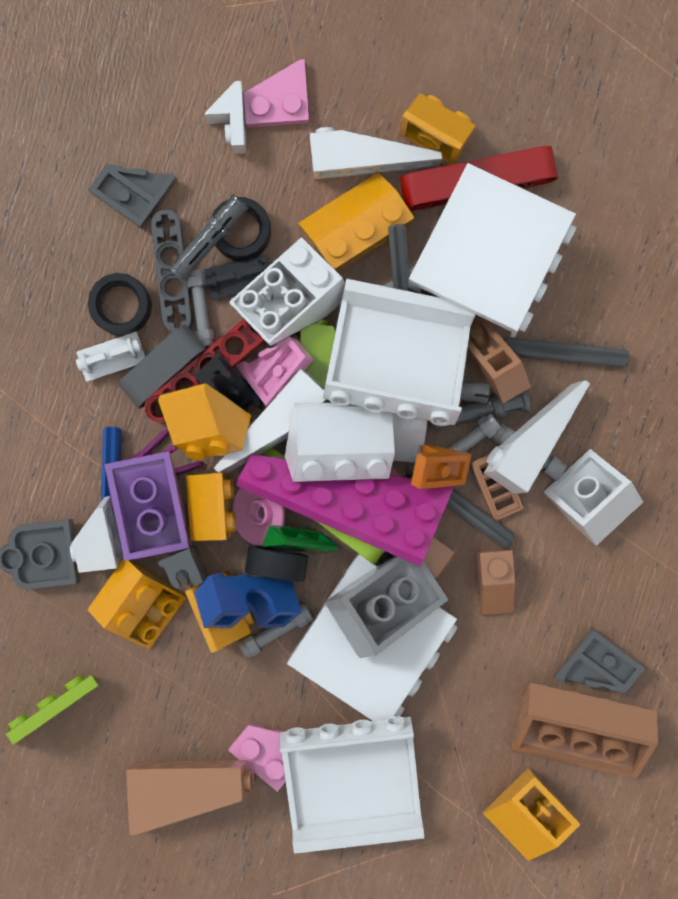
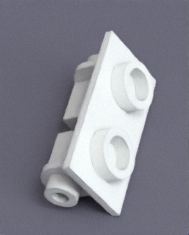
M137 332L76 352L78 356L76 364L79 371L83 372L86 382L134 367L145 358Z

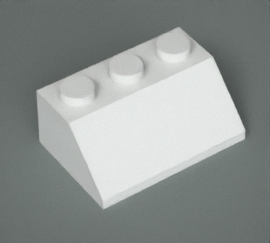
M333 403L293 404L285 459L293 482L389 479L395 455L392 413L385 411L370 412L365 410L364 407L351 404L346 406Z

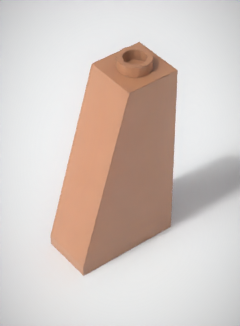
M249 760L134 763L126 769L129 835L145 833L243 801L250 794V790L254 788V772L249 770Z

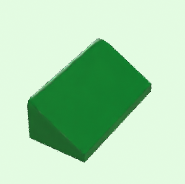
M278 525L269 526L263 541V547L312 554L336 552L338 549L336 544L323 532Z

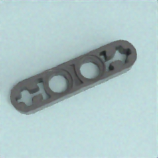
M163 209L154 214L151 228L162 321L164 326L172 333L177 328L174 323L169 322V319L175 316L172 305L167 307V302L179 303L185 300V305L178 304L179 313L186 317V321H182L181 326L186 324L190 329L193 323L187 279L183 281L169 269L170 265L164 264L161 259L162 253L168 248L176 249L179 256L185 250L182 224L175 212ZM164 218H169L171 223H175V226H171L169 231L171 239L177 238L178 242L166 241L164 230L160 227L158 228V225L163 224ZM159 240H164V241H166V242H162L161 244H159ZM173 279L181 281L183 285L182 292L175 297L167 295L165 291L166 284Z

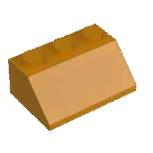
M377 172L300 221L298 225L315 251L337 273H340L388 242V227L390 225L404 224L407 230L412 226L414 216L397 190Z

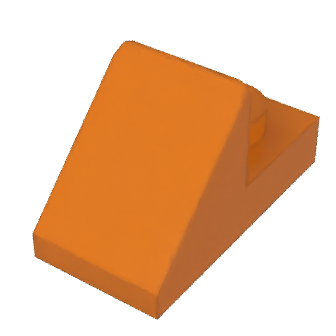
M427 444L422 445L420 453H417L411 485L419 489L465 485L472 454Z

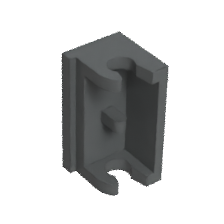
M197 545L158 561L160 568L164 566L170 583L176 589L181 588L180 581L183 584L188 583L187 577H189L194 586L203 583L209 577Z

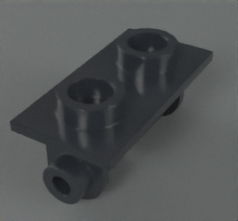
M267 255L205 269V278L210 290L211 299L217 300L237 295L269 267Z

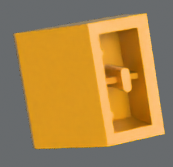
M228 473L186 476L190 541L227 540L231 538L232 532L237 531L236 512H230V499H235L234 479H228Z
M123 558L87 610L104 629L150 650L182 605L186 596L149 569L132 560L124 561Z
M529 767L482 812L528 861L558 848L581 825L574 814Z

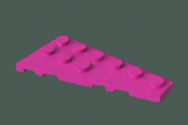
M251 454L238 477L236 485L420 567L454 486L419 489L411 485L412 478L392 475L389 476V479L293 482L286 459Z

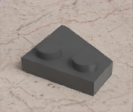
M106 164L88 191L143 229L174 186L177 178L170 173L163 175L150 173L143 169L134 168L130 170L124 169L122 166Z
M591 627L554 673V676L557 680L563 682L570 680L584 683L585 686L606 687L610 691L626 693L646 668L625 650Z

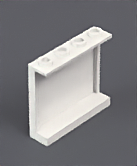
M467 163L409 277L408 288L419 293L424 289L511 331L510 337L515 338L518 330L526 331L534 315L528 312L533 300L538 303L540 302L548 286L543 283L547 272L554 274L562 258V255L557 252L562 243L569 244L577 228L571 224L576 213Z
M346 279L323 399L330 400L333 404L340 406L349 404L361 406L370 412L385 411L395 413L404 419L420 418L430 420L431 423L439 426L455 425L462 407H459L470 326L475 314L443 298Z
M357 554L328 599L378 566L373 565L360 554ZM324 604L289 657L287 664L372 721L386 720L391 716H401L404 710L401 704L407 695L413 697L422 683V680L419 679L425 668L430 670L436 663L440 655L437 649L443 641L448 643L457 630V626L454 625L457 619L454 615L439 607L378 655L359 658Z
M391 716L386 720H358L353 724L344 725L324 724L319 728L310 729L295 727L280 732L279 749L283 759L294 854L424 839L411 717Z

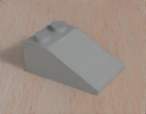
M394 556L349 584L324 603L358 657L365 658L378 655L442 606L448 599L424 560L420 567Z

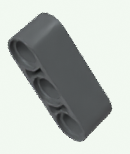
M184 324L172 332L118 382V385L135 406L141 409L153 393L202 354L206 348L189 327Z

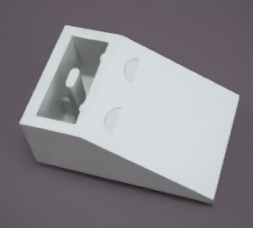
M301 237L231 299L229 303L271 346L321 320L336 309L342 301L345 281Z

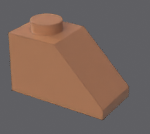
M506 548L475 551L481 615L514 613L515 573L513 550Z

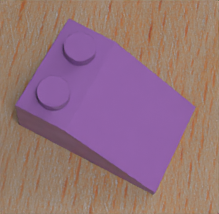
M170 451L104 464L124 561L187 549L194 544L193 541H190L188 513Z

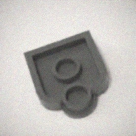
M73 519L21 525L13 529L9 536V543L0 550L1 569L8 574H12L14 582L23 589L80 583L77 563L72 561L70 555V545L75 539Z

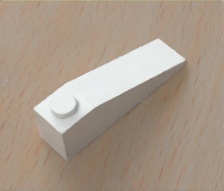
M332 127L319 128L316 130V133H309L314 180L375 174L377 172L439 167L442 160V154L438 151L344 130L335 131Z
M300 369L248 428L243 450L228 453L214 469L218 473H230L247 463L251 454L260 455L288 439L293 404L332 403L330 400L323 399L325 387L308 372Z
M583 380L569 385L499 447H495L487 458L488 466L484 474L514 494L528 493L590 383Z

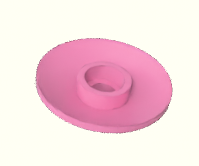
M243 488L239 489L232 508V512H236L237 531L247 542L253 545H263L270 525L284 526V506Z

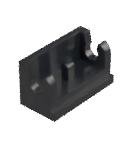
M219 353L194 375L200 384H208L246 412L247 408L253 403L259 409L263 408L262 400L244 376Z

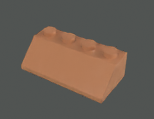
M530 682L521 701L511 751L637 779L658 745L657 711Z

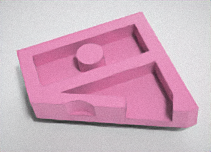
M305 59L298 60L243 93L246 128L309 123Z
M289 336L279 341L273 348H267L259 352V358L252 362L243 361L239 363L237 368L263 403L269 406L300 369L305 371L314 359L297 339Z
M249 723L231 744L228 751L239 760H249V769L253 770L255 774L278 792L286 782L282 753H280L279 749L280 732L284 731L266 729L265 726Z

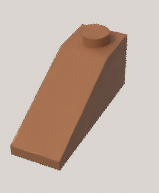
M475 314L470 326L467 354L485 381L490 383V388L504 404L529 389L531 385L522 361L486 319Z

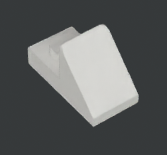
M235 81L204 115L208 124L230 123L225 124L226 144H231L234 154L247 153L242 81Z

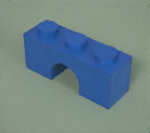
M219 573L207 577L205 582L194 591L204 628H232L250 613L249 610L253 613L258 628L285 627L302 613L292 581L267 577H251L249 574L224 576V574Z

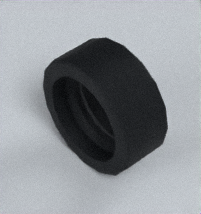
M247 197L238 198L248 206L249 209L246 212L251 213L259 223L257 239L245 248H236L225 241L224 237L215 245L225 257L235 261L258 257L267 248L271 238V224L265 209L257 201ZM228 200L223 201V202L214 210V212H213V215H214V216L217 214V212L224 206V204H225Z
M113 273L105 275L94 284L89 292L87 305L91 318L97 326L112 335L125 336L137 332L145 326L150 318L152 309L150 294L139 280L129 274ZM117 286H124L133 290L139 302L138 311L134 318L121 324L108 320L103 314L101 307L102 298L105 293Z
M249 546L245 572L267 578L304 582L309 556L287 550Z

